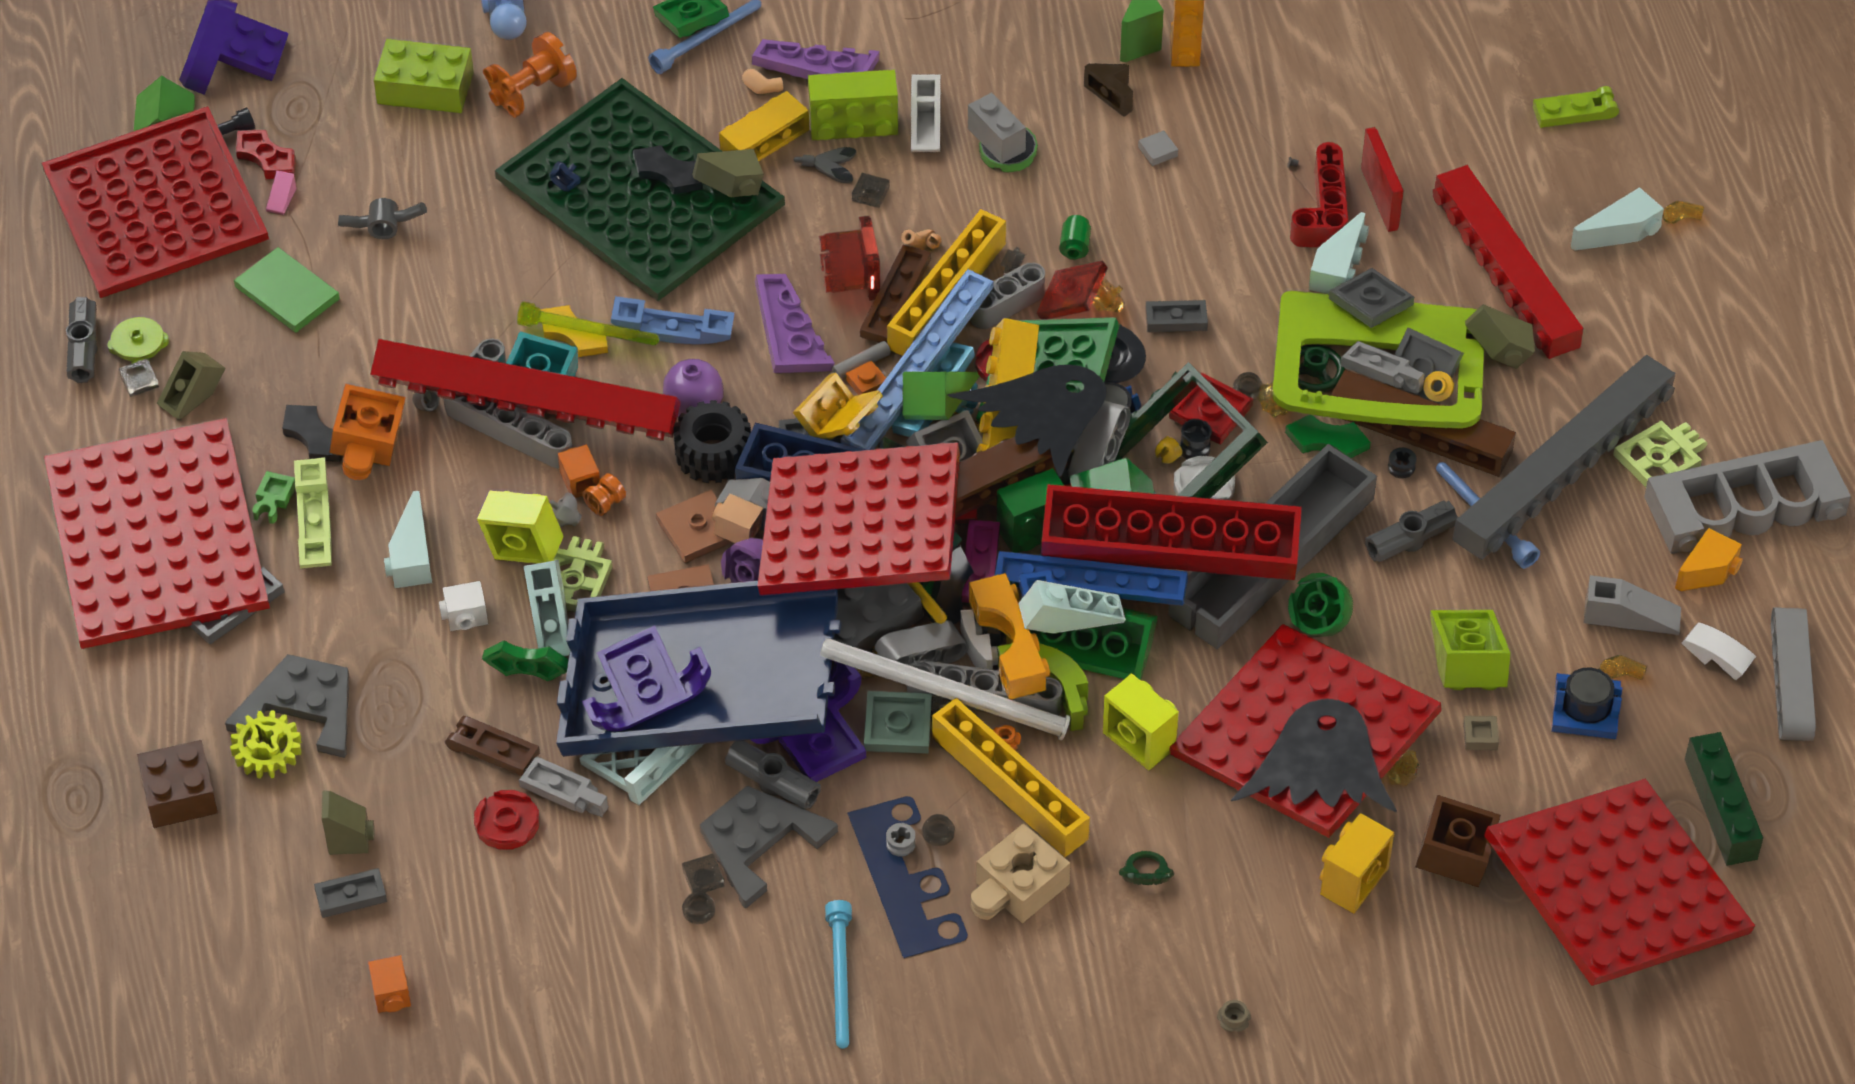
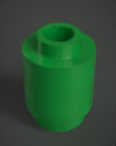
M1071 215L1063 223L1059 245L1060 253L1063 256L1076 260L1088 254L1091 226L1087 218L1081 215Z

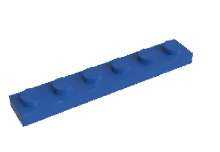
M999 551L995 576L1006 573L1010 585L1015 584L1019 588L1020 574L1050 570L1053 583L1117 594L1120 599L1184 605L1188 581L1187 571Z

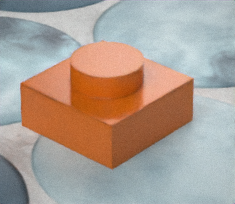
M872 360L846 373V381L858 395L877 391L886 379Z

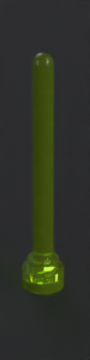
M524 301L521 302L517 314V324L526 327L542 323L648 345H657L660 340L659 336L655 333L544 312L539 307H536L534 303Z

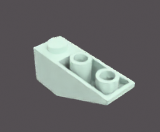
M1359 213L1317 249L1310 272L1309 290L1329 294L1331 289L1355 277L1356 269L1352 268L1354 264L1359 265L1363 248L1359 247L1360 242L1366 243L1369 226L1364 225L1366 213Z
M1040 580L1035 581L1018 603L1025 629L1047 633L1124 623L1126 620L1120 597L1117 594Z

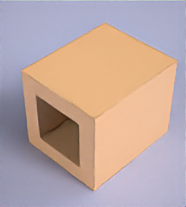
M729 493L724 503H718L713 512L712 520L715 521L714 534L734 543L754 538L762 525L763 507Z

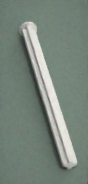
M829 638L825 639L821 648L820 655L822 657L950 700L957 698L965 705L1057 735L1059 740H1063L1070 722V716L1068 715L1064 718Z

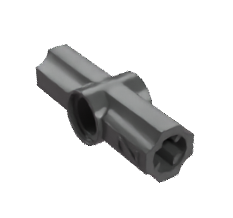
M76 297L69 304V325L66 328L68 338L67 377L77 383H87L89 379L94 377L95 354L98 350L96 343L97 305L95 301L87 297Z
M1443 500L1420 512L1407 511L1403 513L1399 518V522L1365 538L1368 554L1374 562H1382L1404 550L1408 552L1418 551L1423 547L1425 540L1455 526L1458 516L1454 506L1450 501L1446 502Z
M744 740L735 741L730 746L725 757L726 765L759 783L761 791L769 795H780L802 809H810L821 792V785L787 766L783 756L776 753L766 754Z

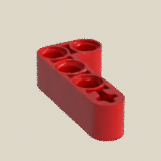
M1325 142L1317 147L1314 170L1317 208H1300L1292 214L1290 240L1298 247H1320L1348 223L1343 151L1336 143Z

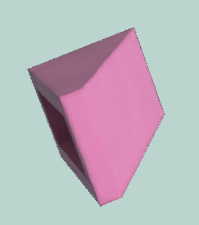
M276 171L266 207L267 212L284 215L297 189L294 174Z

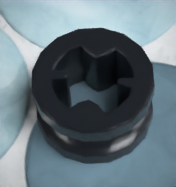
M1405 447L1394 449L1389 455L1388 471L1397 478L1410 477L1416 469L1417 458L1415 453Z

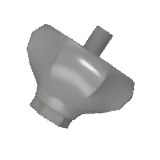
M566 493L558 503L551 500L550 504L553 507V512L560 527L565 525H573L575 527L579 523L582 515L577 510V501L572 493Z

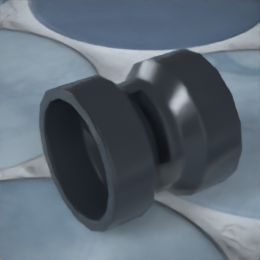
M1192 419L1183 424L1180 446L1182 448V456L1186 460L1196 456H1209L1212 429L1206 421Z

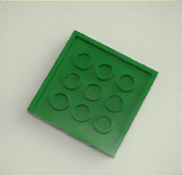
M1116 317L1018 320L1039 325L1034 372L1057 365H1078L1092 370L1104 382L1120 326ZM990 374L988 376L986 385H989ZM1072 380L1066 383V389L1070 392L1078 393L1084 389V385L1080 381ZM978 411L976 419L979 424L982 415L985 414L984 411Z

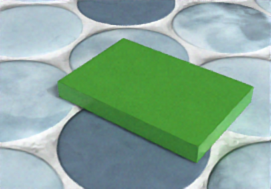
M279 247L234 279L237 289L295 333L340 299L338 291Z

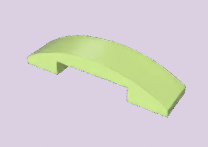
M325 458L294 460L300 569L332 566L331 521Z

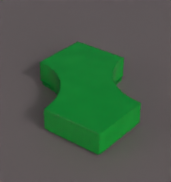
M1309 414L1285 427V433L1303 454L1311 451H1321L1329 444L1349 458H1353L1369 450L1371 447L1369 439L1354 422L1345 425H1331Z
M505 640L485 649L482 655L484 662L505 676L528 674L539 677L547 682L567 673L569 659L550 646L529 649L515 646Z

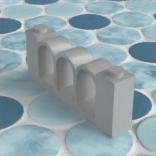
M1823 440L1649 477L1644 498L1670 554L1692 551L1708 528L1729 538L1732 535L1733 529L1746 535L1762 534L1770 529L1774 520L1787 526L1805 524L1813 515L1817 522L1828 519L1835 520L1846 516L1851 495ZM1794 475L1806 500L1803 502H1792L1784 499L1777 492L1772 479ZM1754 484L1765 509L1762 511H1751L1743 508L1736 501L1731 488ZM1713 492L1725 518L1709 520L1702 517L1695 510L1690 497Z

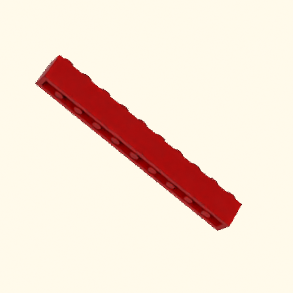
M378 339L370 375L378 380V385L388 388H396V385L400 384L408 386V391L425 394L426 390L438 392V397L455 400L456 396L467 397V402L475 405L485 406L487 401L497 403V408L506 411H515V407L527 409V414L536 417H544L545 413L557 415V420L567 423H574L575 419L586 421V425L589 427L604 429L605 425L614 426L617 432L634 435V431L645 432L647 438L664 441V437L673 438L674 425L677 422L681 404L676 396Z

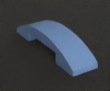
M615 296L611 323L625 331L657 341L680 344H710L730 340L734 321L733 312L705 309L703 316L648 309L645 308V300Z

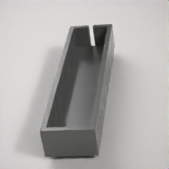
M1329 444L1265 503L1302 507L1296 574L1374 500L1377 476ZM1193 571L1188 575L1184 605L1169 604L1168 616L1189 631L1195 627V635L1215 649H1218L1289 580Z

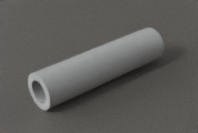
M882 341L833 366L832 372H836L843 379L846 377L847 372L871 360L876 362L890 355V348L885 341Z

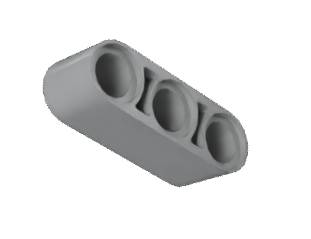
M1034 262L1026 263L994 280L993 289L970 318L972 325L979 329H988L1000 323L1003 318H1009L1042 299L1045 294V269L1043 266Z
M1104 401L1099 411L1082 432L1068 469V480L1070 482L1071 475L1115 461L1130 422L1131 413L1129 407Z
M946 620L942 624L935 622L888 633L877 641L875 650L879 656L906 665H910L917 660L948 664L962 658L968 651V645L952 621Z

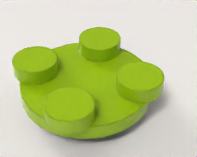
M134 317L121 322L115 327L107 345L111 354L131 361V364L136 368H143L148 365L149 358L156 355L169 344V338L156 321L146 317Z

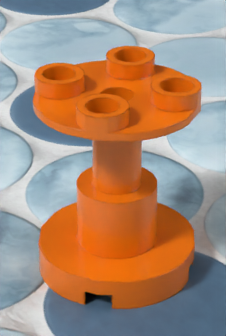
M544 32L535 37L532 42L534 56L523 62V69L512 76L497 64L489 65L483 69V74L491 88V91H489L491 101L496 106L502 105L513 118L523 114L525 109L524 100L520 92L531 84L540 86L548 80L557 87L563 88L570 85L577 77L576 67L570 53L566 56L563 54L560 48L564 45L554 34Z

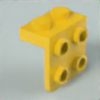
M835 372L829 374L794 410L793 414L810 436L831 440L838 435L844 434L849 436L860 427L858 422L878 408L877 402L883 395L877 390L854 396Z

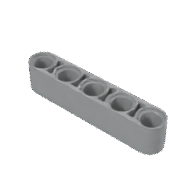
M1773 607L1771 613V639L1779 739L1813 741L1816 720L1807 610Z
M917 660L909 665L1008 699L998 670ZM1046 677V691L1012 700L1059 715L1062 710V685L1056 679ZM907 685V692L929 693ZM932 694V704L945 706L952 701ZM965 705L968 709L980 710V709H977V708H974V707Z

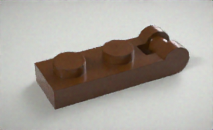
M468 716L460 718L456 725L457 730L455 733H450L445 740L446 746L454 752H465L519 776L524 774L534 758L540 754L538 745Z

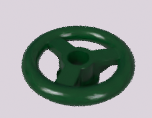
M1312 344L1302 346L1300 357L1304 356V362L1299 365V375L1308 374L1312 377H1317L1322 384H1311L1298 378V387L1301 390H1308V392L1312 393L1317 391L1323 393L1334 389L1344 370H1346V368L1341 366V356L1333 349L1323 345ZM1329 358L1335 363L1337 369L1333 379L1326 372Z

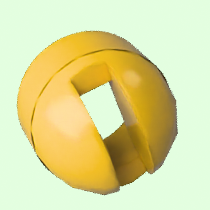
M1166 436L1157 444L1155 455L1156 458H1162V463L1170 464L1182 455V448L1175 439Z

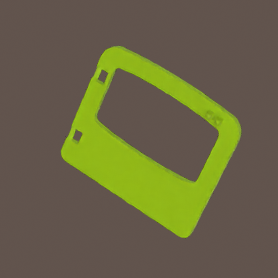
M1301 291L1284 292L1280 301L1272 391L1273 400L1278 406L1288 411L1344 420L1435 428H1467L1473 426L1480 420L1482 412L1484 348L1477 339H1466V333H1472L1465 326V321L1477 309L1414 303L1413 306L1370 328L1331 301L1329 294ZM1409 327L1464 353L1458 365L1457 403L1452 406L1400 404L1323 395L1321 391L1312 393L1308 392V390H1301L1298 387L1301 347L1306 344L1353 346L1359 341L1375 348L1397 350ZM1464 392L1474 393V399L1464 398Z

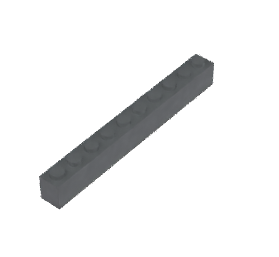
M1645 355L1458 517L1455 522L1452 540L1481 560L1489 553L1497 552L1510 534L1516 535L1523 524L1530 517L1532 519L1535 518L1547 502L1555 501L1563 488L1568 484H1574L1580 474L1587 467L1592 468L1604 452L1613 450L1619 439L1625 434H1631L1636 428L1637 423L1643 418H1649L1662 401L1664 403L1667 402L1675 390L1673 383L1676 373L1650 356Z

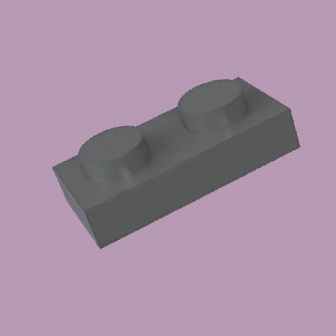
M1206 300L1146 301L1147 332L1207 331Z
M379 868L314 884L322 918L387 902Z

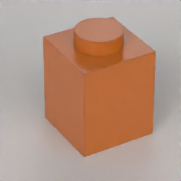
M587 444L569 448L558 453L560 474L568 492L572 493L575 498L583 496V491L588 487L598 484L600 479L599 470Z
M399 955L368 962L378 1013L386 1011L397 1012L402 1008L410 1007L411 1002L402 956Z

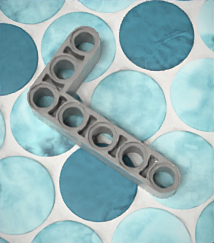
M494 338L483 340L469 355L470 357L506 363L505 347L500 340ZM456 396L455 400L443 398L445 411L451 418L551 467L559 468L558 453L572 448L571 435L566 429L541 417L529 415L526 413L527 410L515 407V411H506L497 408V403L486 401L485 406L468 403L467 397Z

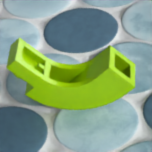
M1012 644L998 646V668L999 656L1005 653ZM1039 644L1040 651L1038 653L1041 658H1046L1050 669L1049 677L1056 679L1062 685V705L1065 715L1070 716V731L1083 729L1084 716L1088 715L1086 702L1088 701V680L1080 666L1067 654L1053 647Z

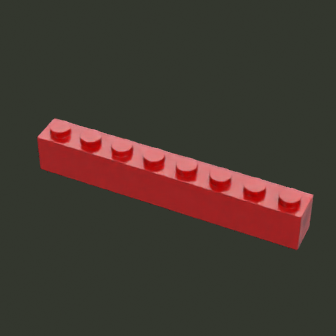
M1465 165L1436 175L1435 189H1433V198L1436 204L1441 205L1447 213L1450 224L1455 225L1461 233L1464 244L1470 246L1475 253L1478 264L1484 266L1489 273L1492 284L1503 293L1506 304L1514 309L1520 320L1532 324L1536 347L1539 350L1542 349L1548 359L1579 349L1584 331L1583 326L1470 167Z

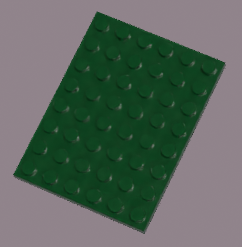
M623 78L619 79L495 170L497 180L657 301H660L785 205V196L763 180L758 195L729 197L704 183L703 189L673 194L670 187L661 181L639 178L633 158V150L662 145V148L669 156L681 161H696L698 153L722 152V150ZM557 161L564 163L567 168L573 163L576 166L573 173L581 178V182L569 192L558 188L550 179L549 175Z

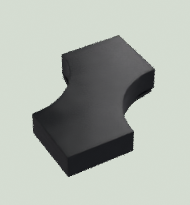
M662 145L633 150V158L639 178L661 181L670 187L673 194L703 189V183L693 177L696 161L674 159L664 151Z
M286 405L282 427L283 435L301 441L309 451V459L325 458V461L340 462L341 455L329 453L333 429L320 421L317 406Z
M953 546L950 580L935 581L931 597L947 615L946 620L952 621L953 624L960 621L961 610H963L962 591L966 581L974 573L961 546ZM925 610V612H926V614L928 615V617H929L931 623H935L936 621H935V620L931 617V615Z

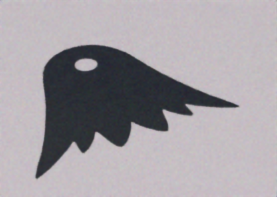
M1057 365L997 385L952 393L947 396L966 401L985 402L984 405L978 408V411H1000L993 419L991 426L999 428L1018 425L1015 434L1017 445L1039 438L1038 453L1041 455L1048 449H1051L1055 469L1061 477L1075 443L1105 401L1106 386L1101 377L1088 368L1078 365ZM1077 380L1083 383L1084 389L1081 392L1073 393L1066 389V383Z
M1334 699L1312 701L1297 709L1285 724L1280 736L1261 766L1231 799V801H1236L1248 797L1270 786L1268 797H1273L1289 786L1291 799L1294 804L1301 803L1317 789L1325 803L1334 807L1345 789L1348 795L1357 803H1361L1362 793L1364 792L1383 807L1397 812L1379 776L1364 719L1354 707ZM1328 715L1334 717L1337 723L1333 729L1323 730L1317 725L1318 719Z

